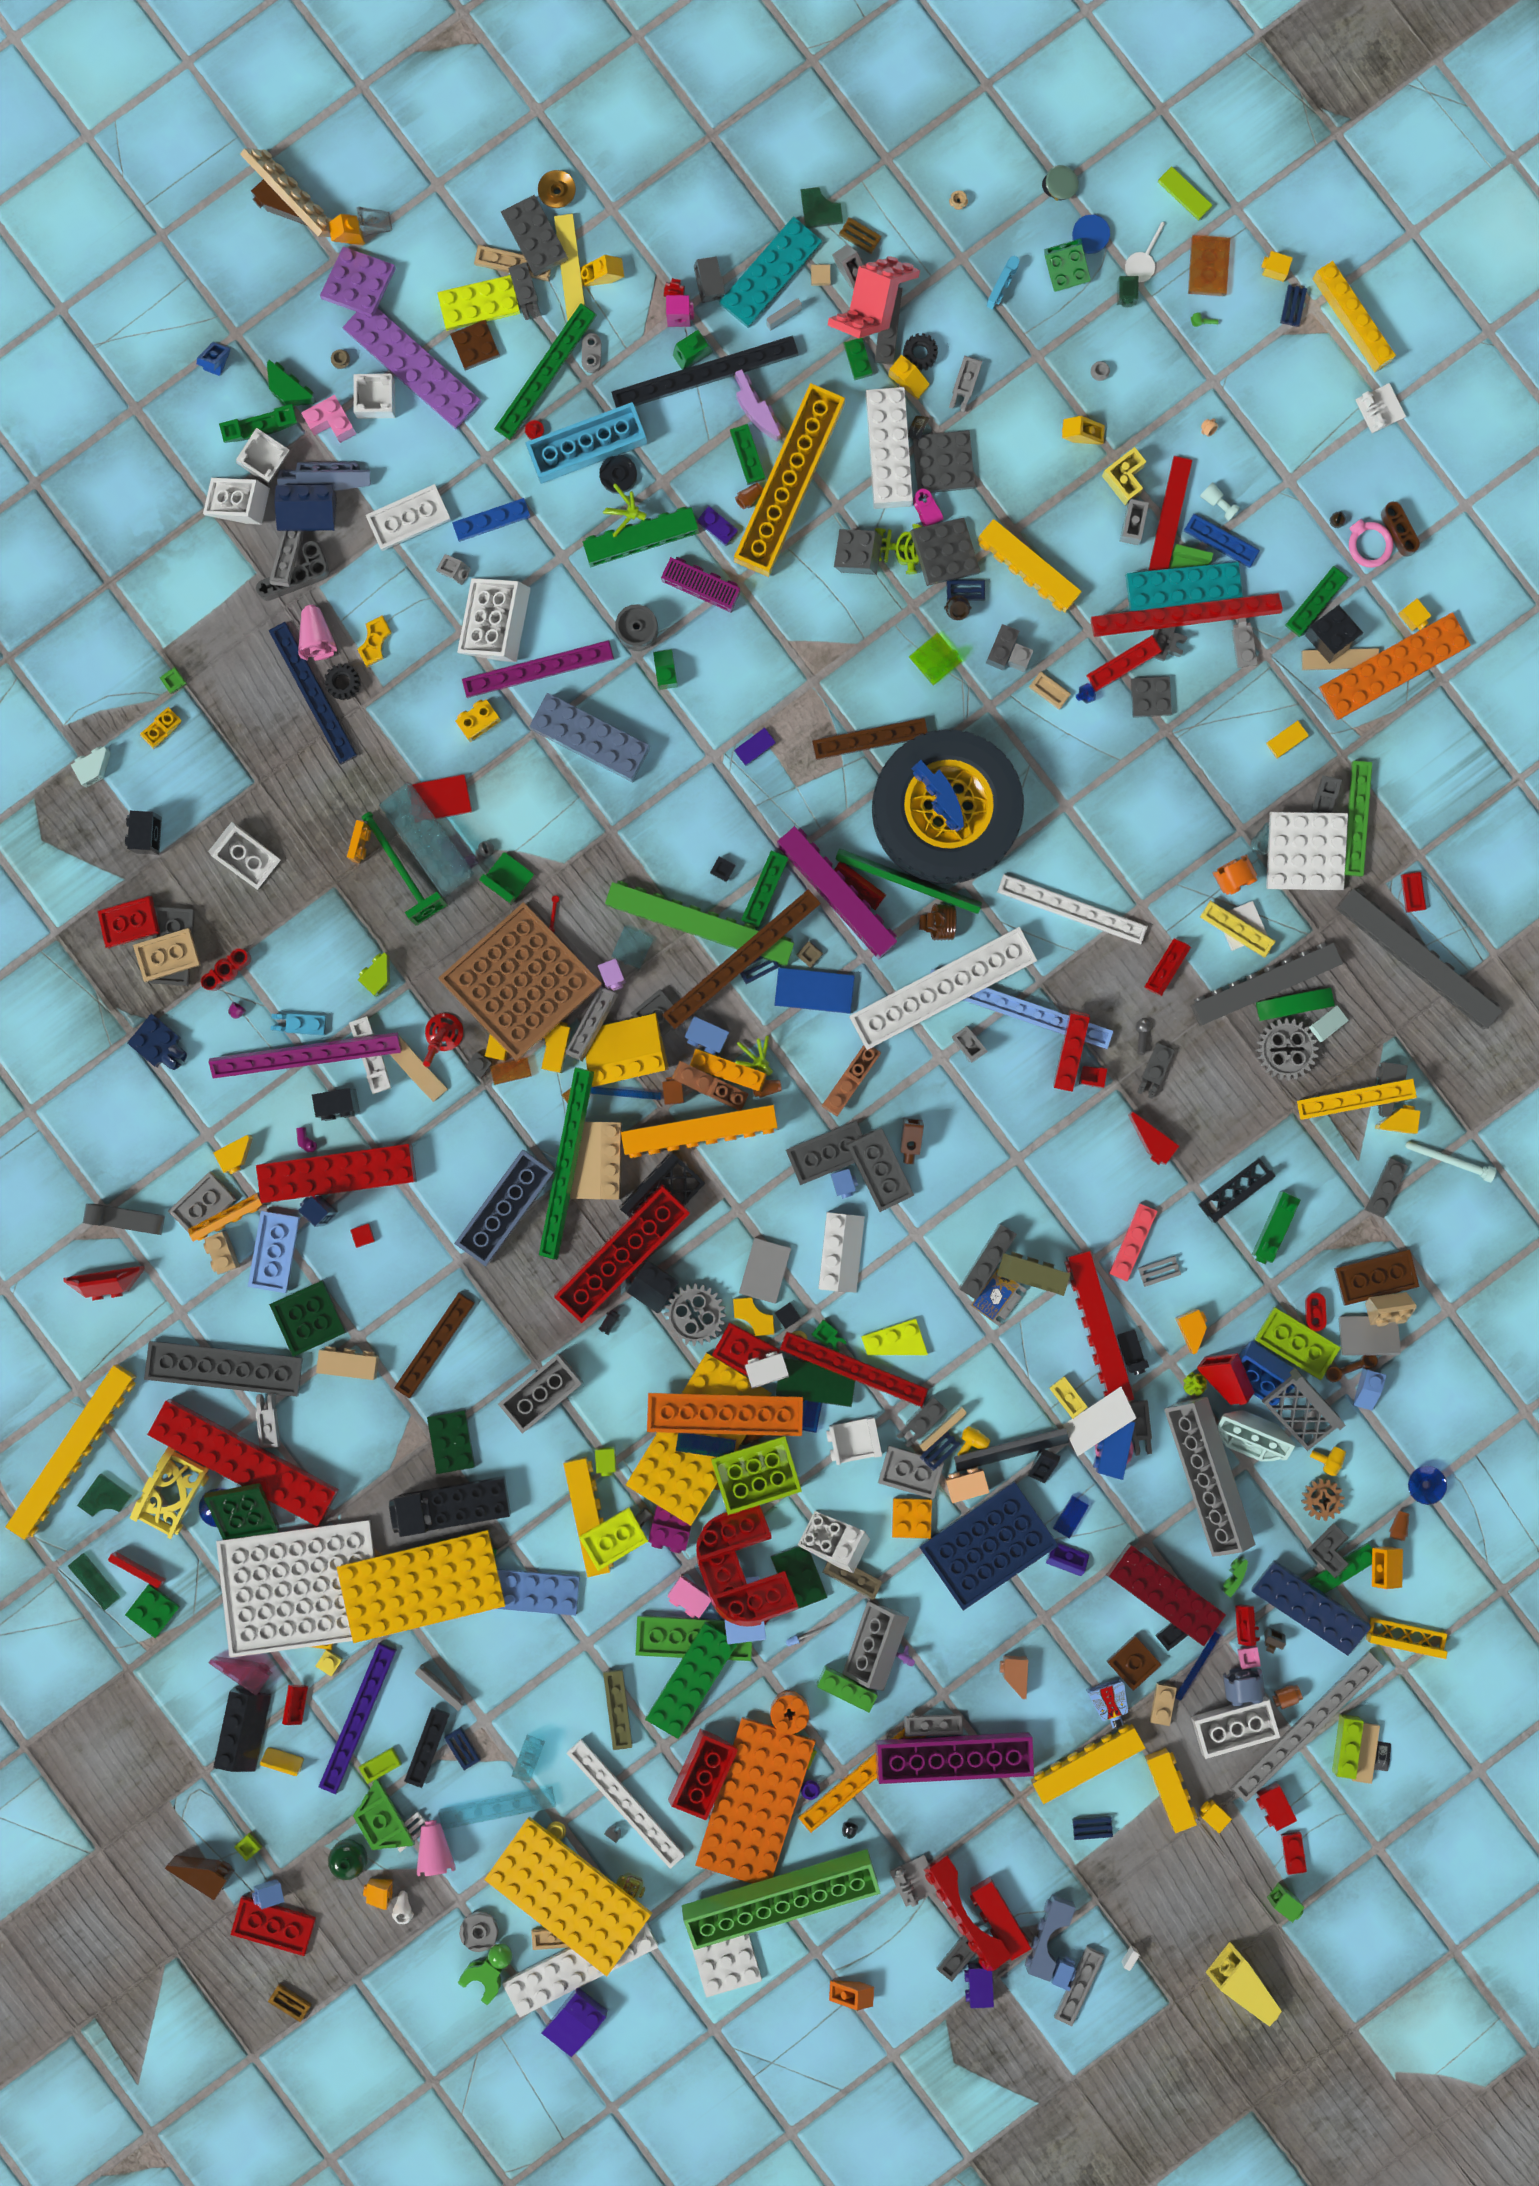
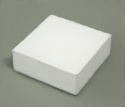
M1132 1945L1121 1961L1123 1967L1128 1971L1133 1968L1140 1956L1138 1950Z

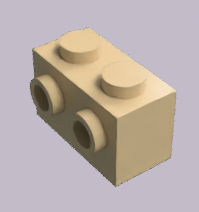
M227 1231L204 1238V1249L207 1254L210 1253L212 1258L210 1264L214 1272L217 1271V1274H223L240 1267Z

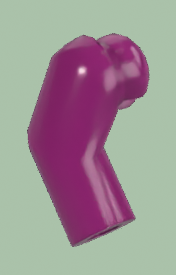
M306 1127L296 1128L298 1146L307 1152H314L317 1149V1143L307 1137Z

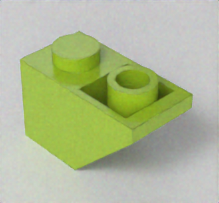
M385 952L382 955L380 953L377 954L372 960L373 964L369 968L365 967L359 973L358 981L376 997L390 984V956Z

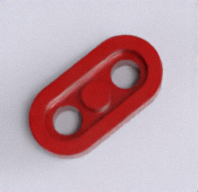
M1316 1292L1308 1294L1305 1299L1306 1325L1313 1331L1323 1330L1327 1323L1326 1300L1322 1294ZM1314 1298H1316L1318 1301L1317 1305L1315 1306L1312 1305V1300ZM1314 1318L1318 1319V1323L1316 1325L1312 1323V1320Z

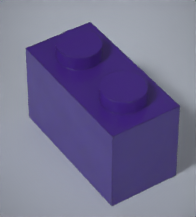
M967 1963L968 1970H964V1980L968 1982V1989L965 1990L966 2002H969L970 2008L994 2007L992 1971L983 1969L980 1963Z

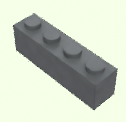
M998 1224L958 1289L976 1300L1001 1261L1003 1253H1006L1017 1234Z

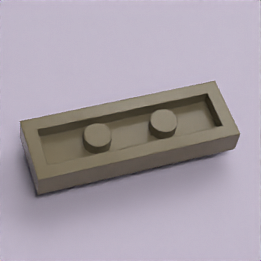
M827 1562L822 1573L872 1600L875 1599L882 1584V1581L858 1568L855 1569L854 1573H851Z

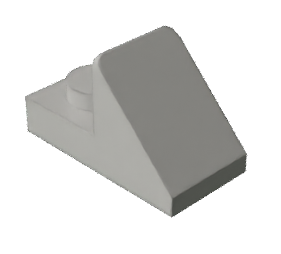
M967 1026L952 1036L953 1041L971 1063L988 1052Z

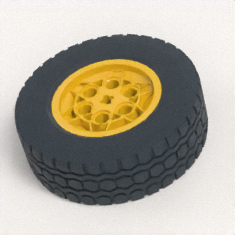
M944 729L931 731L916 736L912 740L910 739L903 746L899 747L887 760L879 774L874 789L872 819L876 836L883 850L902 870L928 882L939 884L961 883L977 878L991 870L1004 858L1019 834L1024 815L1023 789L1013 764L993 743L986 741L985 738L979 735L976 736L974 733L967 731L962 732V730ZM920 760L923 761L933 774L940 769L952 788L955 785H960L963 788L961 794L955 793L961 807L964 826L956 832L950 829L946 824V819L942 815H938L934 809H925L924 802H933L936 797L929 794L926 790V785L922 781L917 780L913 775L914 771L911 768ZM970 802L973 808L970 811H966L963 809L962 804ZM941 818L943 825L941 827L935 826L933 819Z

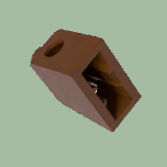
M903 1118L900 1151L904 1153L903 1163L914 1164L915 1155H920L924 1128L923 1120ZM913 1141L914 1145L909 1146L908 1142Z

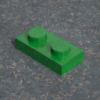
M857 338L844 342L854 381L872 376L873 373L863 339Z

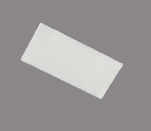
M1119 1387L1063 1426L1067 1430L1070 1442L1078 1457L1136 1419V1416L1122 1387Z

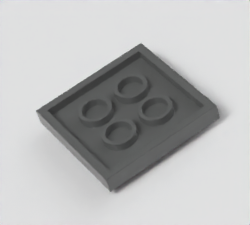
M970 431L922 435L920 440L912 439L917 491L927 489L930 493L975 488Z
M964 518L915 528L910 531L927 586L980 573Z

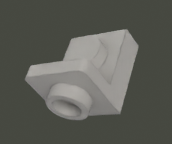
M447 554L444 555L436 569L437 572L455 580L460 585H463L471 570L465 563Z

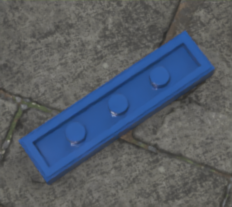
M1194 513L1184 529L1185 533L1248 568L1252 566L1260 551Z

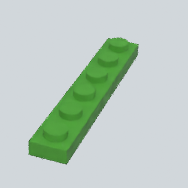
M1352 761L1345 876H1364L1372 762Z

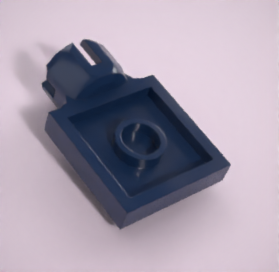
M152 1013L127 1042L154 1067H158L163 1063L169 1069L176 1070L181 1064L175 1058L181 1059L183 1062L187 1058V1053L178 1045L181 1037Z

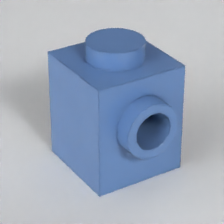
M849 1169L830 1174L837 1196L841 1195L842 1199L853 1196L852 1192L856 1191L855 1187L858 1186L855 1175L851 1176Z
M277 1879L254 1886L255 1892L252 1893L254 1904H257L261 1909L284 1902L281 1884Z

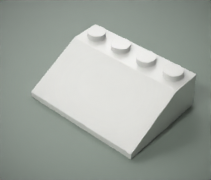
M471 578L457 653L498 661L517 662L531 588L519 581Z

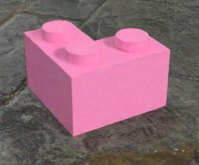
M335 394L302 412L314 436L330 427L340 443L356 435Z

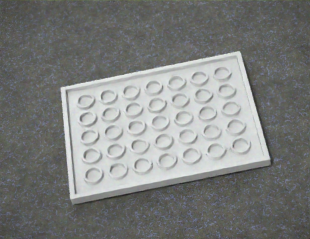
M370 1520L216 1541L230 1658L353 1641L336 1567L375 1557Z

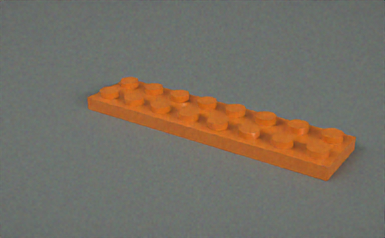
M1452 612L1318 688L1335 719L1339 720L1471 645Z
M648 1393L647 1432L802 1436L803 1397Z

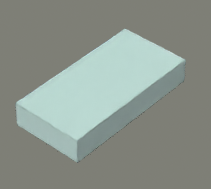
M1337 1005L1309 1028L1319 1042H1322L1349 1020Z

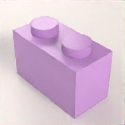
M616 958L598 965L608 990L616 991L623 988V984L626 981Z

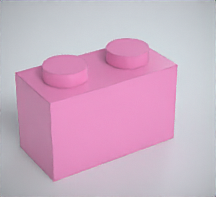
M680 1575L667 1596L670 1598L669 1602L676 1607L680 1605L685 1608V1613L692 1618L695 1616L700 1618L711 1602L706 1591L683 1575Z

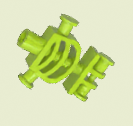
M912 524L913 529L922 527L918 524ZM875 528L874 530L881 537L886 533V530L882 528ZM888 529L887 539L882 538V544H886V547H881L880 556L881 552L885 553L884 562L887 563L889 550H895L897 561L901 565H907L908 570L906 574H917L915 565L919 564V559L914 542L911 546L908 545L912 540L911 533L904 532L898 538L897 543H891L892 530ZM907 538L905 545L900 544L902 539ZM899 551L904 552V559L900 557ZM909 552L911 553V559L908 557Z

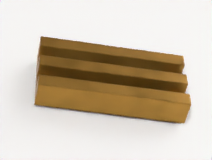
M848 217L847 222L839 232V236L869 254L873 253L881 239L879 234ZM849 225L855 227L856 229L860 230L861 232L865 233L866 235L860 233L859 231L855 230L854 228L850 227ZM846 230L856 235L860 239L868 242L872 246L869 247L868 245L849 235L848 233H846Z
M280 1983L268 2000L270 2004L299 2022L302 2021L312 2003ZM275 1997H278L279 1999H281L282 2001H284V2002H285L286 2004H288L289 2006H291V2007L297 2009L298 2011H300V2012H301V2015L298 2014L297 2012L293 2011L292 2009H290L289 2007H287L286 2005L282 2004L281 2002H279L278 2000H276V1999H274V1998H275Z

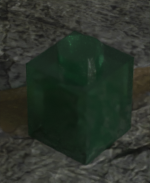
M1119 276L1117 281V305H1122V307L1136 305L1138 301L1139 276Z

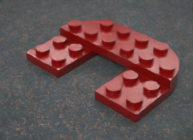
M760 1505L730 1515L726 1512L712 1518L703 1527L697 1539V1563L711 1602L719 1615L739 1626L761 1625L762 1621L798 1609L797 1601L785 1571L747 1584L735 1551L772 1539Z

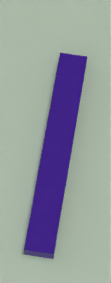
M378 1643L320 1781L319 1788L335 1795L337 1794L395 1656L396 1649Z

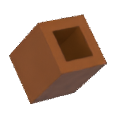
M667 1077L666 1081L662 1082L665 1105L684 1103L682 1083L672 1079V1077Z

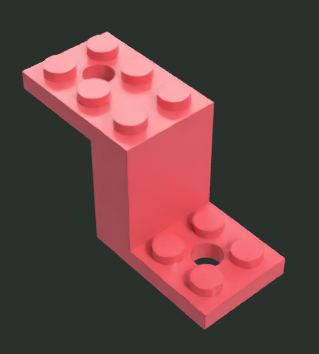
M891 256L859 266L850 310L846 313L830 317L828 326L857 338L889 329L899 284L919 278L920 270L914 268L913 264L901 263L897 258Z

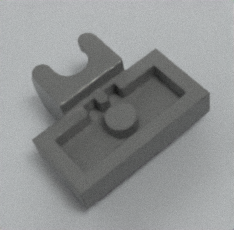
M1176 627L1154 629L1153 637L1162 652L1153 658L1165 661L1167 654L1181 657L1183 650L1177 648L1176 643H1185L1187 636L1174 633Z

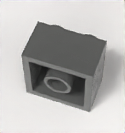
M839 529L834 567L841 573L877 575L883 537L876 531Z

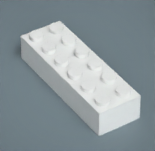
M905 388L866 390L874 509L912 507L913 498Z

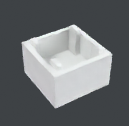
M354 374V413L357 419L395 418V380L392 374Z
M256 428L237 457L236 464L269 485L289 455V449Z

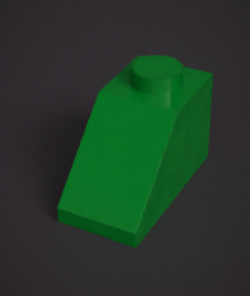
M672 649L653 652L659 690L677 688Z

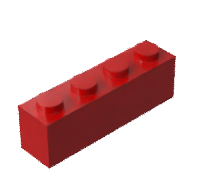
M1070 1010L1053 1082L1054 1088L1073 1092L1090 1016L1087 1013Z
M991 1877L971 1887L972 1895H970L973 1904L975 1907L979 1905L982 1910L980 1915L985 1923L989 1922L992 1927L990 1929L992 1936L1003 1942L1012 1956L1010 1958L1011 1961L1031 1950L1029 1941Z

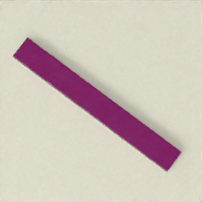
M608 640L463 678L462 683L466 697L471 698L612 661L614 657Z

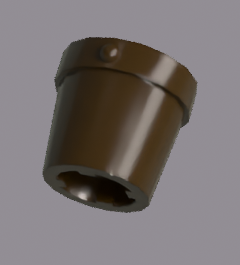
M954 595L948 599L944 609H946V613L951 619L958 621L965 619L972 607L967 598L962 595Z

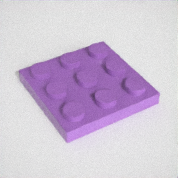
M342 247L320 297L322 300L373 318L395 272V265Z

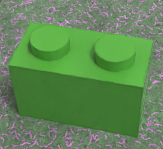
M1279 1882L1267 1896L1274 1909L1292 1923L1295 1919L1298 1920L1302 1916L1303 1909L1305 1908L1297 1896Z

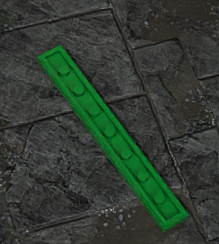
M580 303L494 428L495 431L511 441L596 318V313Z
M839 848L835 859L839 862L979 914L982 902Z

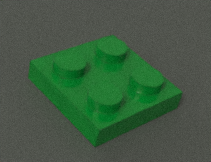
M148 1584L125 1616L152 1637L157 1638L180 1606L156 1587Z

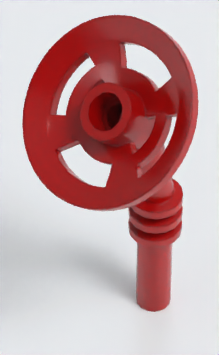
M440 1013L428 1021L425 1028V1037L429 1043V1051L423 1061L425 1067L431 1065L435 1054L439 1051L453 1050L462 1041L463 1026L455 1016L448 1013ZM441 1018L451 1019L454 1023L450 1025L441 1022ZM435 1022L436 1024L432 1029V1035H430L431 1025ZM455 1029H458L457 1039L453 1042ZM446 1041L447 1046H441L442 1042Z

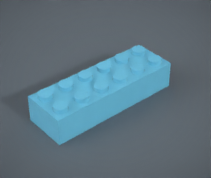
M631 402L525 443L539 481L542 484L606 460L611 456L614 457L646 445L647 439L634 404Z

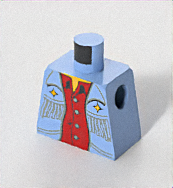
M1121 1678L1086 1689L1102 1721L1110 1719L1112 1728H1119L1124 1725L1121 1715L1128 1713L1125 1686Z

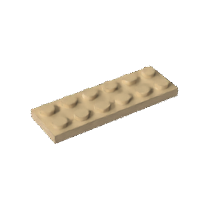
M244 148L240 155L318 237H331L328 222L332 219L323 213L324 210L319 205L311 201V196L297 186V181L289 177L280 164L273 161L272 155L264 149Z

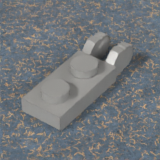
M964 355L949 408L953 409L955 407L957 395L965 397L960 407V411L965 412L983 361Z
M273 1393L268 1394V1409H264V1396L257 1394L256 1420L260 1448L280 1447L275 1395Z

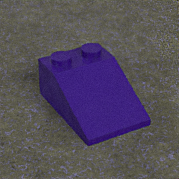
M576 1988L541 2034L572 2057L601 2025L607 2016L608 2010L581 1988Z

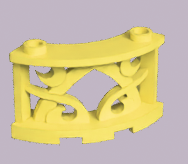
M168 1446L156 1465L157 1468L153 1473V1478L149 1477L142 1490L143 1493L133 1508L130 1519L135 1522L139 1519L167 1534V1538L172 1539L174 1534L178 1535L183 1527L181 1522L200 1486L204 1487L209 1479L207 1475L209 1468L191 1461ZM172 1460L178 1462L184 1467L181 1470H179V1468ZM187 1468L199 1474L195 1482L189 1481V1477L193 1474L182 1476V1473ZM164 1474H167V1475H168V1478H170V1477L172 1476V1474H173V1476H174V1477H173L170 1481H168V1482H165V1481L163 1480V1475H164ZM176 1481L180 1501L173 1505L162 1507V1497L155 1487L169 1486ZM186 1488H192V1490L190 1491V1493H189V1495H188V1497H187V1489H186ZM151 1497L157 1499V1507H155L156 1503H151ZM180 1509L178 1515H176L174 1511ZM160 1514H163L164 1521L160 1519ZM168 1517L172 1518V1525L167 1523Z

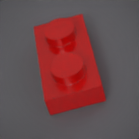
M1301 1833L1281 1834L1287 1875L1307 1872Z

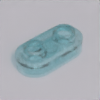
M1269 821L1251 841V849L1255 854L1265 855L1268 853ZM1258 842H1261L1260 848H1258L1257 846Z

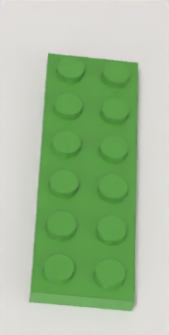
M637 1616L635 1656L683 1658L705 1621L726 1633L725 1620ZM752 1642L738 1643L728 1660L751 1661Z

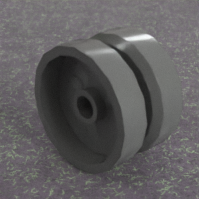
M640 604L629 605L618 614L615 627L617 636L623 646L632 651H643L654 644L658 636V624L654 613L648 607Z

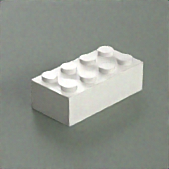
M1266 1696L1263 1697V1702L1261 1703L1247 1702L1242 1706L1229 1705L1191 1716L1199 1747L1205 1759L1280 1738L1270 1700Z

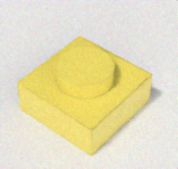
M326 1649L315 1667L332 1677L343 1659Z

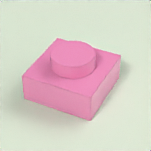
M1257 1646L1237 1649L1242 1670L1261 1666Z

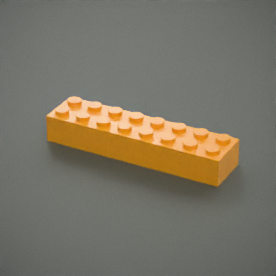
M774 1105L623 1131L621 1132L624 1154L629 1155L630 1158L641 1157L642 1152H648L649 1155L661 1153L660 1149L665 1148L668 1151L680 1150L679 1146L686 1145L687 1148L698 1147V1143L704 1141L706 1145L718 1143L717 1139L724 1138L725 1141L737 1140L736 1136L744 1135V1138L754 1137L755 1132L762 1131L763 1135L771 1134L778 1127Z

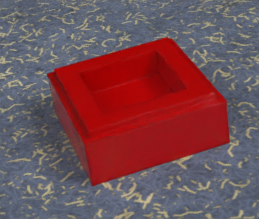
M370 1224L350 1230L356 1248L375 1242Z

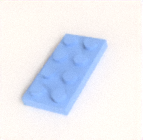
M261 1211L248 1287L287 1293L300 1217Z

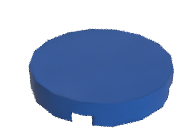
M1094 214L1085 215L1075 223L1072 231V241L1081 238L1084 253H1098L1108 244L1110 228L1102 217Z

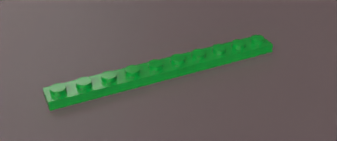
M578 1067L574 1069L539 1250L540 1256L553 1260H558L594 1076V1071Z

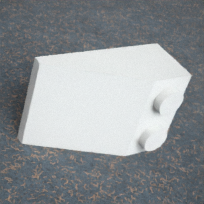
M211 478L203 514L245 524L262 525L270 488L258 480Z
M234 822L229 824L208 851L213 858L257 890L281 861V859Z

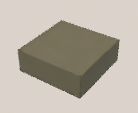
M810 941L796 954L809 968L823 955Z

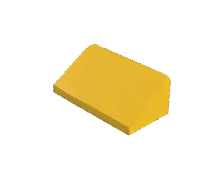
M268 1747L261 1759L260 1766L297 1776L301 1770L304 1758Z

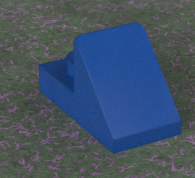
M212 342L197 357L196 364L202 366L203 370L220 376L229 356L230 348Z

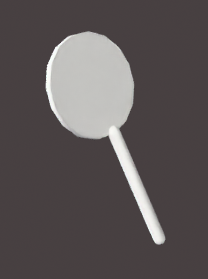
M1161 222L1146 253L1136 252L1127 259L1125 272L1131 280L1145 282L1153 276L1155 262L1149 253L1165 225L1164 222Z

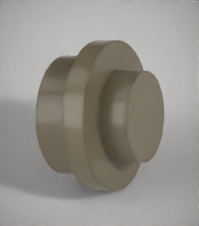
M336 350L331 355V363L337 369H344L350 363V356L345 350Z

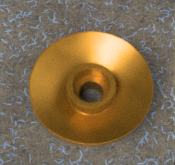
M549 171L541 177L538 183V195L541 201L548 207H565L571 203L575 196L576 187L574 180L564 171ZM556 189L561 191L559 194H554Z

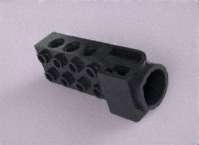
M505 1476L400 1494L389 1500L392 1529L394 1533H399V1537L510 1517L511 1515Z

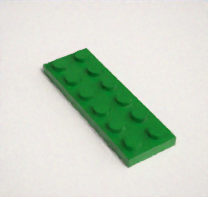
M705 1621L648 1712L645 1720L679 1739L738 1643L727 1644L726 1633Z

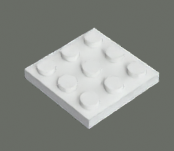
M749 1934L694 1950L690 1940L706 1998L762 1981Z

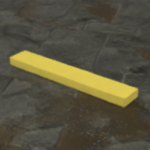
M573 214L554 216L557 238L568 257L567 261L560 264L567 321H569L580 303L585 305Z

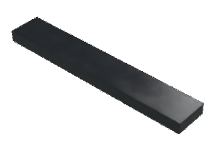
M1066 1428L955 1456L956 1470L959 1472L1069 1443Z

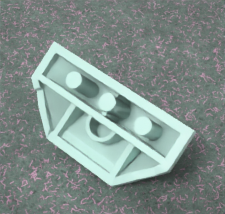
M1244 1410L1223 1414L1217 1424L1221 1440L1226 1447L1261 1462L1279 1459L1287 1460L1295 1447V1443L1278 1424Z

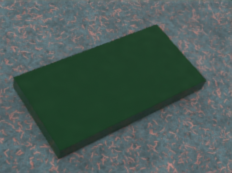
M783 1358L789 1377L777 1381L775 1396L803 1397V1401L852 1407L855 1380L807 1361Z

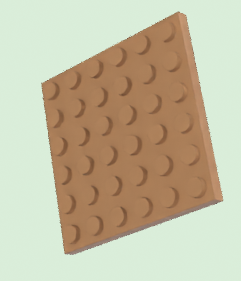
M524 902L438 978L516 1062L602 986V983Z

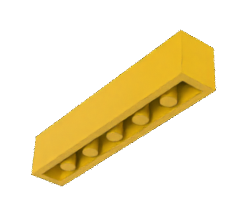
M1331 261L1317 270L1312 278L1373 371L1377 372L1391 363L1396 356L1335 263Z
M995 519L979 535L977 541L982 549L991 551L994 554L993 557L998 562H1004L1009 566L1008 569L1011 573L1020 575L1027 586H1033L1038 590V595L1045 600L1049 599L1053 603L1052 606L1059 612L1063 611L1066 613L1080 596L1081 590Z
M587 1457L568 1460L563 1463L578 1536L604 1522V1517L600 1518L599 1510H602L599 1498L596 1499L595 1491H598L597 1483L591 1477V1472H594L592 1461H588ZM580 1540L587 1577L610 1573L611 1567H614V1564L611 1563L598 1571Z
M1125 1724L1118 1728V1732L1103 1736L1101 1738L1102 1741L1096 1744L1090 1743L1080 1753L1074 1752L1067 1756V1760L1052 1764L1049 1770L1045 1772L1039 1771L1034 1774V1778L1030 1780L1042 1803L1046 1804L1146 1749L1132 1724Z

